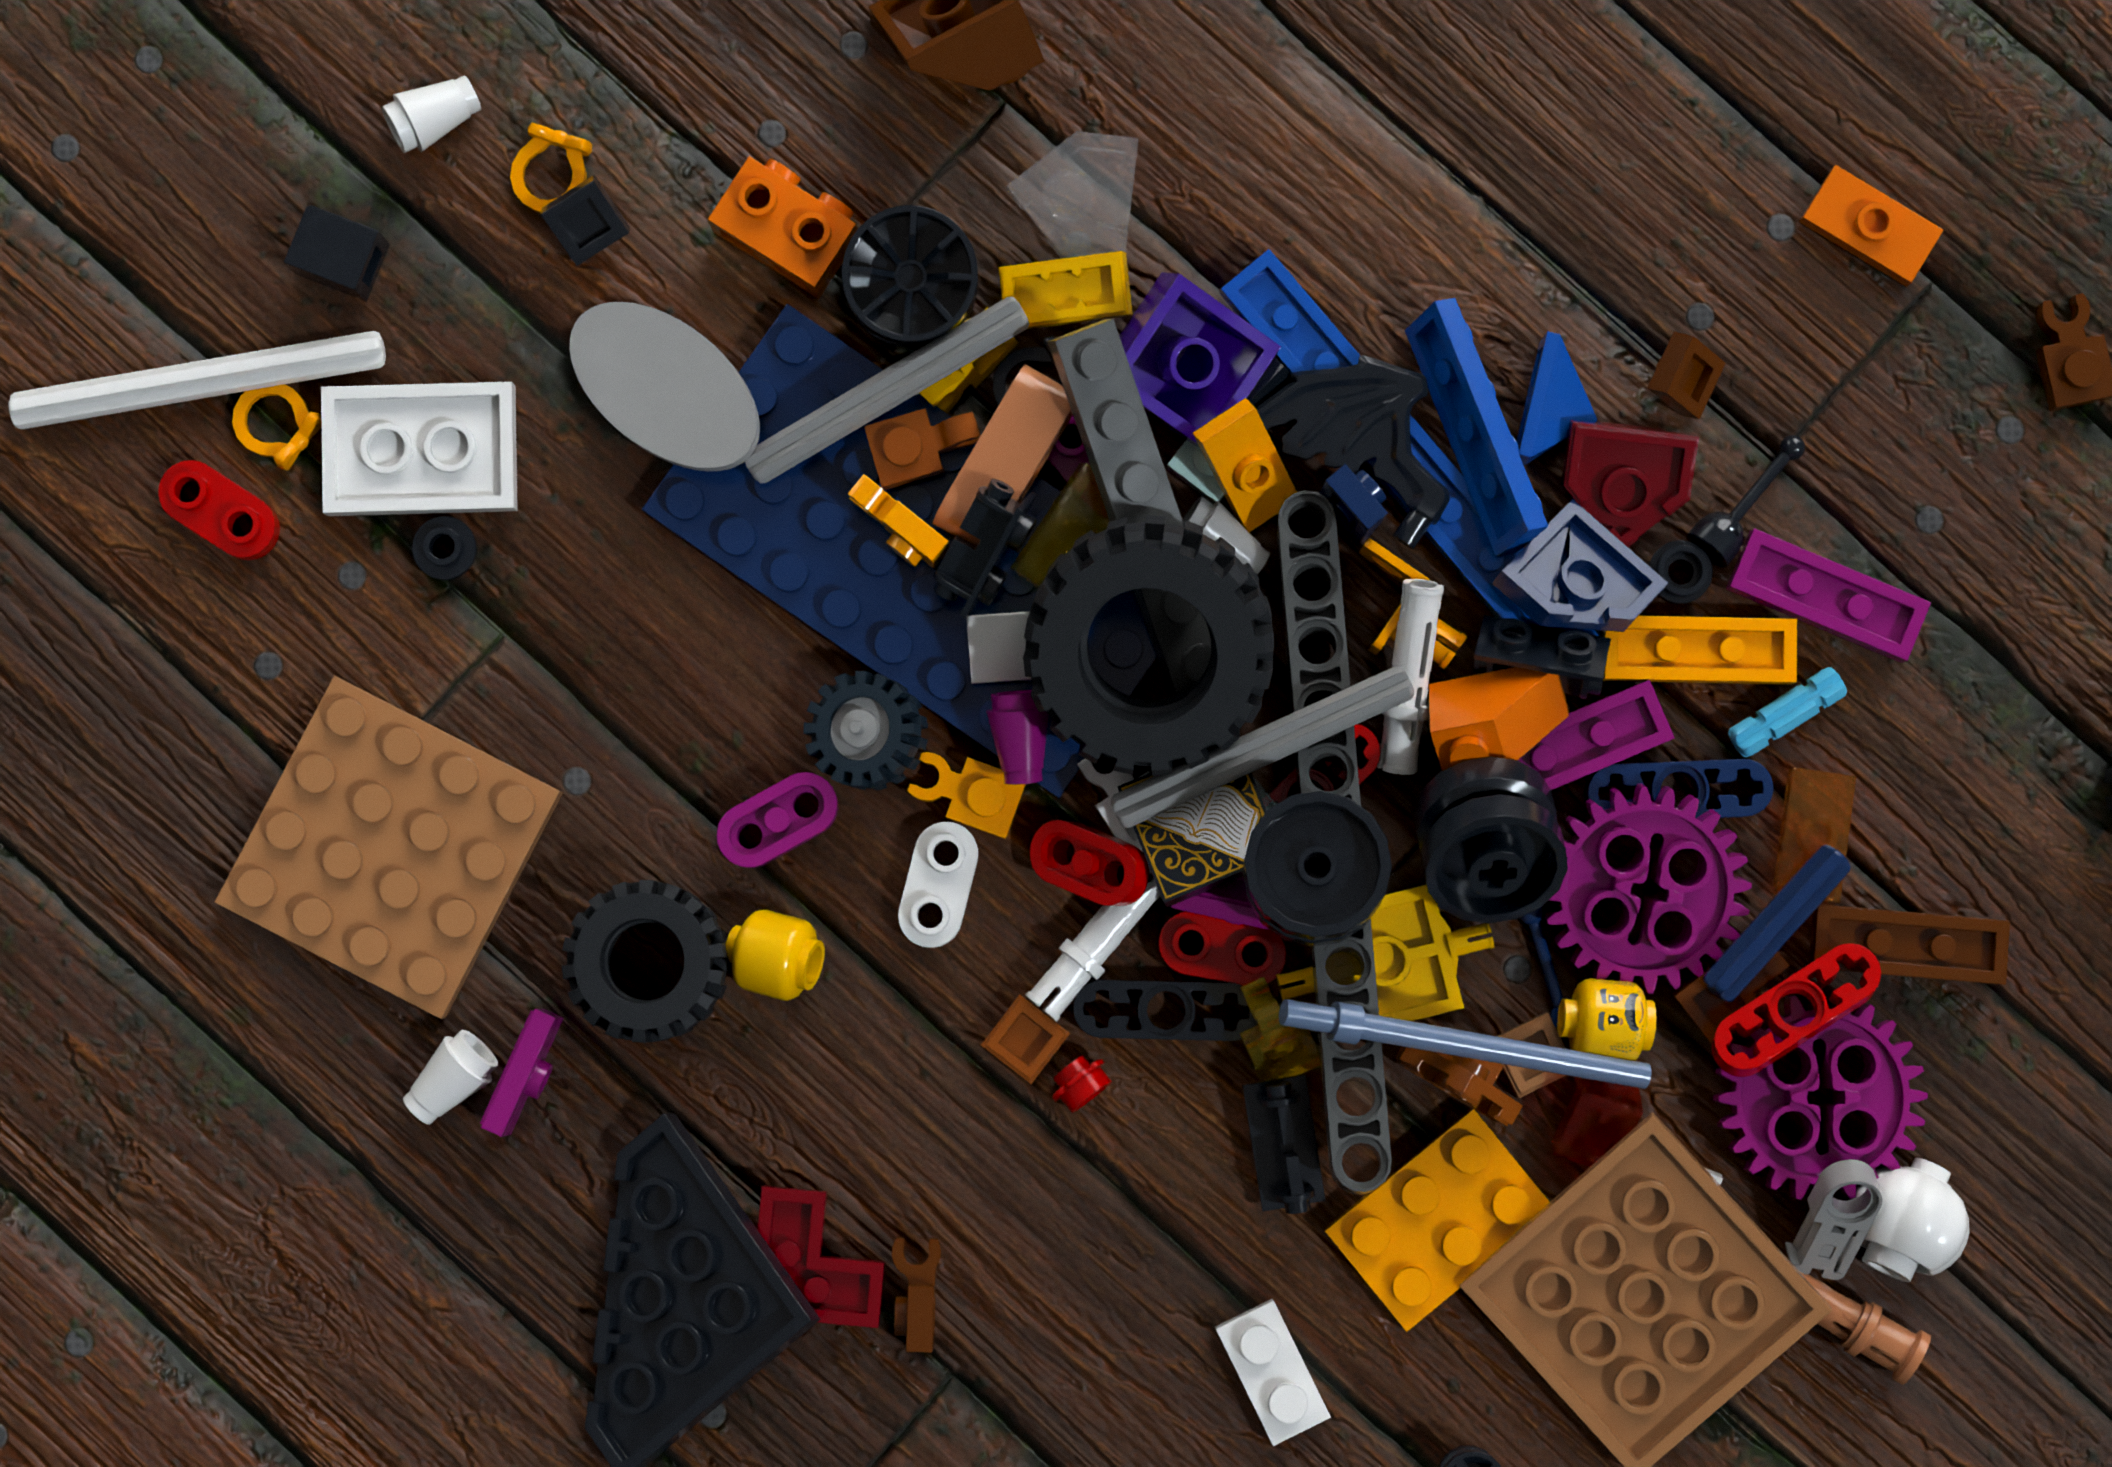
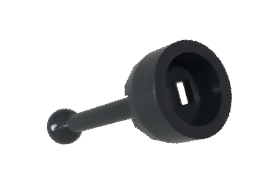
M1796 435L1785 437L1780 443V453L1734 509L1729 514L1717 511L1704 516L1686 535L1687 541L1701 547L1708 555L1712 564L1726 568L1738 554L1744 542L1743 528L1739 521L1790 460H1797L1804 454V441Z

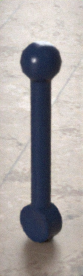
M1543 907L1520 917V919L1529 926L1553 1006L1549 1015L1555 1028H1557L1558 1009L1561 1000L1564 998L1540 922L1544 915Z

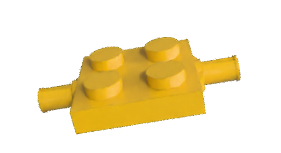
M1427 885L1385 895L1379 908L1371 917L1379 1016L1415 1021L1463 1009L1464 1005L1456 978L1458 956L1494 948L1493 937L1472 942L1467 941L1468 938L1492 933L1489 924L1483 923L1451 931L1440 915L1438 904L1429 894ZM1338 952L1326 960L1325 968L1327 975L1337 984L1349 985L1360 979L1361 965L1352 954ZM1313 966L1284 974H1276L1278 986L1303 980L1301 985L1279 990L1282 1001L1315 992Z

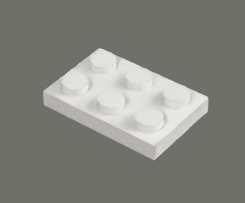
M513 382L321 387L323 513L325 515L354 516L518 511L516 387Z

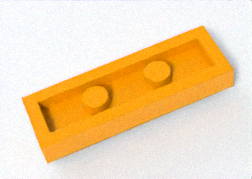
M1638 616L1624 632L1602 631V637L1611 638L1603 681L1645 682L1650 680L1651 682L1790 685L1797 682V619Z

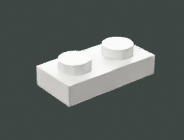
M1273 1299L1215 1326L1273 1446L1331 1418Z

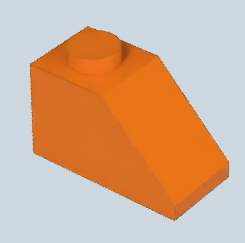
M1512 667L1429 684L1430 734L1442 771L1462 761L1492 756L1519 760L1569 716L1560 676Z

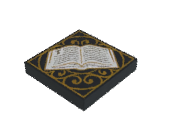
M1184 762L1173 764L1172 768ZM1152 772L1117 786L1119 792L1153 777ZM1251 773L1133 826L1166 908L1243 877L1244 859L1251 832L1267 812Z

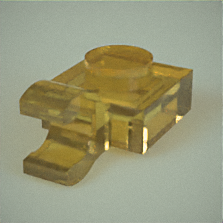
M1264 977L1240 987L1257 1025L1240 1033V1037L1260 1082L1301 1075L1321 1065L1320 1056L1310 1030L1280 1025V1006L1276 998H1273Z

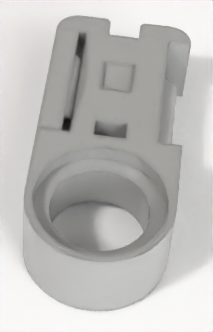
M1842 1160L1829 1165L1822 1171L1807 1199L1810 1210L1793 1243L1785 1242L1788 1259L1799 1272L1809 1274L1812 1268L1820 1269L1822 1278L1839 1280L1847 1273L1882 1206V1195L1875 1172L1871 1166L1859 1160ZM1857 1184L1867 1188L1860 1197L1853 1200L1843 1201L1833 1197L1838 1189L1846 1185Z

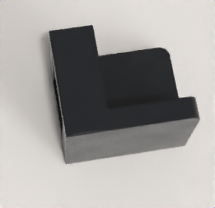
M311 205L306 207L284 263L300 277L367 302L390 244L378 230Z

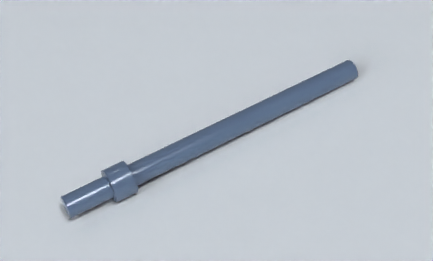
M1284 999L1279 1010L1280 1025L1326 1033L1328 1040L1356 1045L1360 1039L1642 1089L1648 1087L1652 1075L1649 1063L1365 1013L1363 1006L1335 1001L1329 1007Z

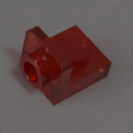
M1574 1077L1576 1091L1552 1139L1553 1155L1589 1167L1592 1166L1637 1126L1643 1114L1639 1088Z

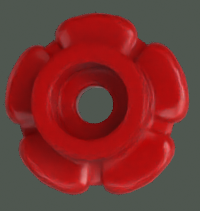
M1082 1055L1067 1065L1053 1078L1060 1087L1053 1094V1100L1056 1102L1061 1099L1071 1113L1076 1112L1093 1100L1112 1083L1101 1068L1105 1064L1104 1060L1097 1059L1090 1064L1085 1056Z

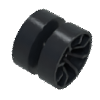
M903 205L877 213L858 228L845 251L842 265V281L845 295L854 317L870 336L882 344L896 349L918 350L961 325L970 317L977 298L978 267L971 242L953 220L931 208Z

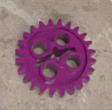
M1636 784L1633 802H1627L1619 790L1612 788L1610 789L1609 797L1610 808L1603 810L1601 806L1589 799L1586 801V805L1591 817L1590 820L1584 824L1572 816H1568L1565 819L1575 834L1570 841L1564 839L1568 870L1559 891L1549 899L1557 901L1558 906L1550 909L1543 917L1550 925L1565 924L1566 927L1554 938L1559 948L1569 947L1576 943L1579 944L1570 959L1577 968L1595 959L1592 969V977L1594 979L1605 980L1613 970L1616 971V981L1632 982L1634 976H1639L1643 989L1648 994L1654 993L1657 976L1664 975L1668 983L1674 989L1680 988L1681 981L1679 970L1687 967L1694 975L1700 977L1704 974L1699 959L1704 954H1707L1713 959L1718 960L1723 954L1716 944L1719 937L1736 940L1740 936L1728 924L1730 916L1748 915L1749 909L1735 901L1734 894L1751 889L1752 883L1747 879L1733 876V871L1742 867L1748 860L1742 853H1726L1725 851L1737 838L1735 832L1730 829L1721 830L1716 833L1712 832L1718 824L1720 814L1710 809L1695 818L1699 799L1689 794L1675 807L1674 790L1669 786H1663L1658 793L1656 801H1651L1647 787L1643 784ZM1660 833L1662 835V842L1655 853L1649 872L1650 879L1659 886L1656 894L1647 893L1644 896L1641 906V931L1639 939L1636 943H1629L1628 935L1635 924L1641 905L1640 898L1631 891L1633 883L1641 884L1646 881L1649 871V846L1651 838L1654 834ZM1620 835L1633 836L1636 842V852L1633 859L1622 866L1608 864L1606 849L1609 842ZM1682 849H1694L1698 856V866L1695 872L1683 880L1671 878L1669 862L1672 856ZM1607 897L1619 899L1622 905L1619 920L1607 928L1594 926L1591 921V912L1594 905ZM1669 911L1680 912L1684 919L1681 933L1670 941L1657 940L1654 935V925L1657 919Z
M1786 996L1784 998L1785 1015H1780L1784 1022L1791 1026L1800 1027L1809 1024L1814 1019L1815 1011L1810 1000H1808L1807 1010H1804L1796 996ZM1863 1004L1853 1015L1849 1013L1793 1049L1800 1058L1801 1067L1799 1074L1791 1082L1784 1083L1777 1078L1773 1070V1063L1758 1073L1747 1077L1733 1076L1721 1068H1716L1715 1073L1721 1078L1730 1081L1731 1088L1729 1091L1713 1095V1101L1729 1104L1732 1110L1731 1114L1717 1122V1126L1738 1130L1739 1135L1727 1148L1732 1153L1751 1151L1752 1154L1744 1167L1747 1173L1755 1174L1765 1167L1769 1168L1765 1183L1767 1188L1777 1190L1789 1178L1790 1197L1802 1200L1809 1185L1812 1184L1814 1187L1822 1171L1835 1162L1849 1159L1865 1162L1872 1167L1878 1179L1879 1177L1875 1170L1878 1166L1890 1170L1901 1169L1898 1161L1892 1154L1895 1147L1915 1150L1916 1145L1903 1132L1906 1126L1916 1127L1925 1125L1923 1118L1909 1112L1910 1103L1920 1102L1928 1098V1093L1910 1089L1908 1081L1924 1072L1923 1066L1903 1065L1901 1058L1910 1051L1913 1044L1911 1041H1900L1892 1044L1889 1042L1888 1039L1896 1027V1023L1893 1020H1885L1873 1027L1871 1022L1875 1007L1871 1004ZM1761 1011L1765 1027L1747 1036L1746 1038L1749 1042L1746 1046L1730 1044L1728 1051L1733 1056L1739 1052H1744L1749 1059L1755 1057L1753 1049L1756 1042L1771 1032L1764 1012ZM1772 1032L1775 1043L1778 1044L1783 1041ZM1817 1039L1822 1040L1824 1045L1819 1073L1816 1055L1813 1052V1043ZM1849 1046H1853L1860 1051L1865 1063L1864 1071L1853 1082L1843 1079L1837 1066L1838 1057ZM1819 1085L1823 1089L1832 1091V1102L1823 1103L1820 1108L1818 1105L1808 1104L1807 1100L1808 1091L1818 1090ZM1792 1111L1801 1120L1803 1127L1802 1136L1796 1144L1785 1148L1776 1139L1775 1124L1781 1115ZM1857 1111L1865 1120L1866 1134L1860 1143L1850 1147L1844 1143L1840 1136V1122L1849 1112ZM1821 1120L1822 1131L1827 1145L1826 1152L1822 1155L1816 1151V1142L1818 1141L1820 1131L1819 1122ZM1856 1184L1846 1185L1838 1189L1844 1198H1856Z

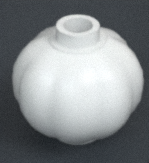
M1917 1157L1914 1158L1911 1167L1900 1166L1901 1169L1895 1170L1885 1167L1876 1169L1879 1177L1877 1181L1882 1195V1206L1861 1244V1247L1866 1249L1862 1258L1865 1264L1887 1276L1904 1282H1911L1915 1272L1933 1276L1949 1268L1961 1256L1969 1236V1217L1964 1202L1952 1187L1947 1184L1951 1173L1933 1162ZM1857 1185L1856 1198L1860 1197L1867 1188Z

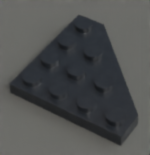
M663 1113L617 1153L614 1180H620L616 1215L615 1218H610L603 1270L609 1271L605 1309L599 1310L593 1355V1363H598L594 1401H588L585 1429L611 1467H646L821 1320L675 1113Z

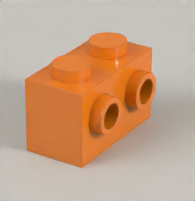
M749 156L709 216L708 222L711 229L717 236L819 299L842 265L847 246L858 230L856 223L850 220L854 212L843 202L828 193L822 192L817 199L797 186L801 181L800 177L776 160L769 159L764 166Z

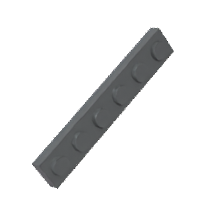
M1104 319L1047 341L1109 521L1128 517L1130 524L1146 521L1147 515L1166 516L1165 523L1183 527L1184 524L1114 319ZM1135 589L1134 593L1170 697L1180 694L1198 682L1209 663L1211 637L1206 621L1195 606L1176 594L1159 589Z

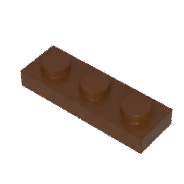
M1820 904L1812 913L1809 964L1839 945L1853 943L1866 947L1876 956L1880 963L1881 975L2006 985L2010 921ZM1842 962L1838 963L1839 971L1864 973V970L1859 965L1848 969Z

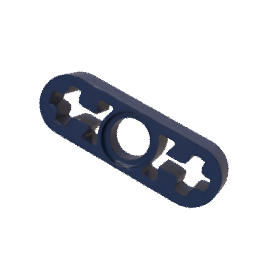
M1750 759L1613 764L1594 772L1588 778L1584 787V801L1586 804V801L1591 799L1601 806L1603 810L1611 807L1610 801L1599 800L1598 789L1609 785L1610 776L1618 777L1620 787L1628 788L1636 787V784L1644 785L1640 773H1650L1651 776L1647 789L1651 801H1656L1663 780L1671 773H1682L1688 776L1694 783L1695 797L1699 799L1695 818L1710 810L1706 808L1710 788L1704 771L1712 770L1714 772L1711 784H1725L1735 781L1738 775L1737 770L1744 771L1746 781L1756 782L1758 788L1757 794L1746 798V807L1739 806V799L1736 795L1712 796V800L1716 807L1713 810L1721 815L1720 819L1742 818L1755 815L1766 808L1773 795V781L1763 765ZM1628 799L1626 801L1633 802V799Z

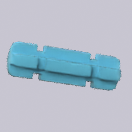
M1832 667L1822 669L1806 680V686L1802 684L1797 685L1756 711V718L1749 716L1731 727L1728 735L1735 749L1743 757L1752 756L1768 746L1770 738L1772 740L1779 739L1820 713V706L1825 709L1845 697L1847 688L1840 675Z

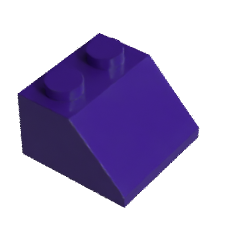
M1162 272L1119 335L1146 415L1198 447L1199 445L1193 432L1241 400L1247 399L1281 348L1276 342L1179 273Z

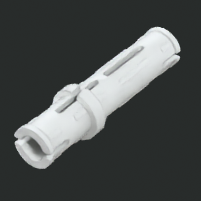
M1405 579L1402 583L1401 608L1397 624L1392 667L1402 666L1414 688V696L1411 700L1382 713L1384 715V727L1380 743V760L1377 767L1393 774L1410 775L1417 772L1423 723L1430 718L1429 701L1427 700L1428 683L1434 655L1439 609L1444 592V586L1442 584L1438 585L1435 581Z
M1154 877L1148 882L1144 893L1136 902L1127 906L1103 905L1073 942L1066 939L1058 948L1062 955L1025 996L1034 1005L1040 1007L1056 987L1058 989L1057 994L1042 1011L1057 1022L1061 1018L1060 1015L1092 977L1097 981L1105 972L1101 965L1119 946L1150 906L1159 898L1160 892Z

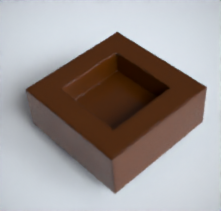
M1673 332L1663 356L1656 365L1654 375L1647 388L1680 415L1700 419L1726 363L1694 336Z

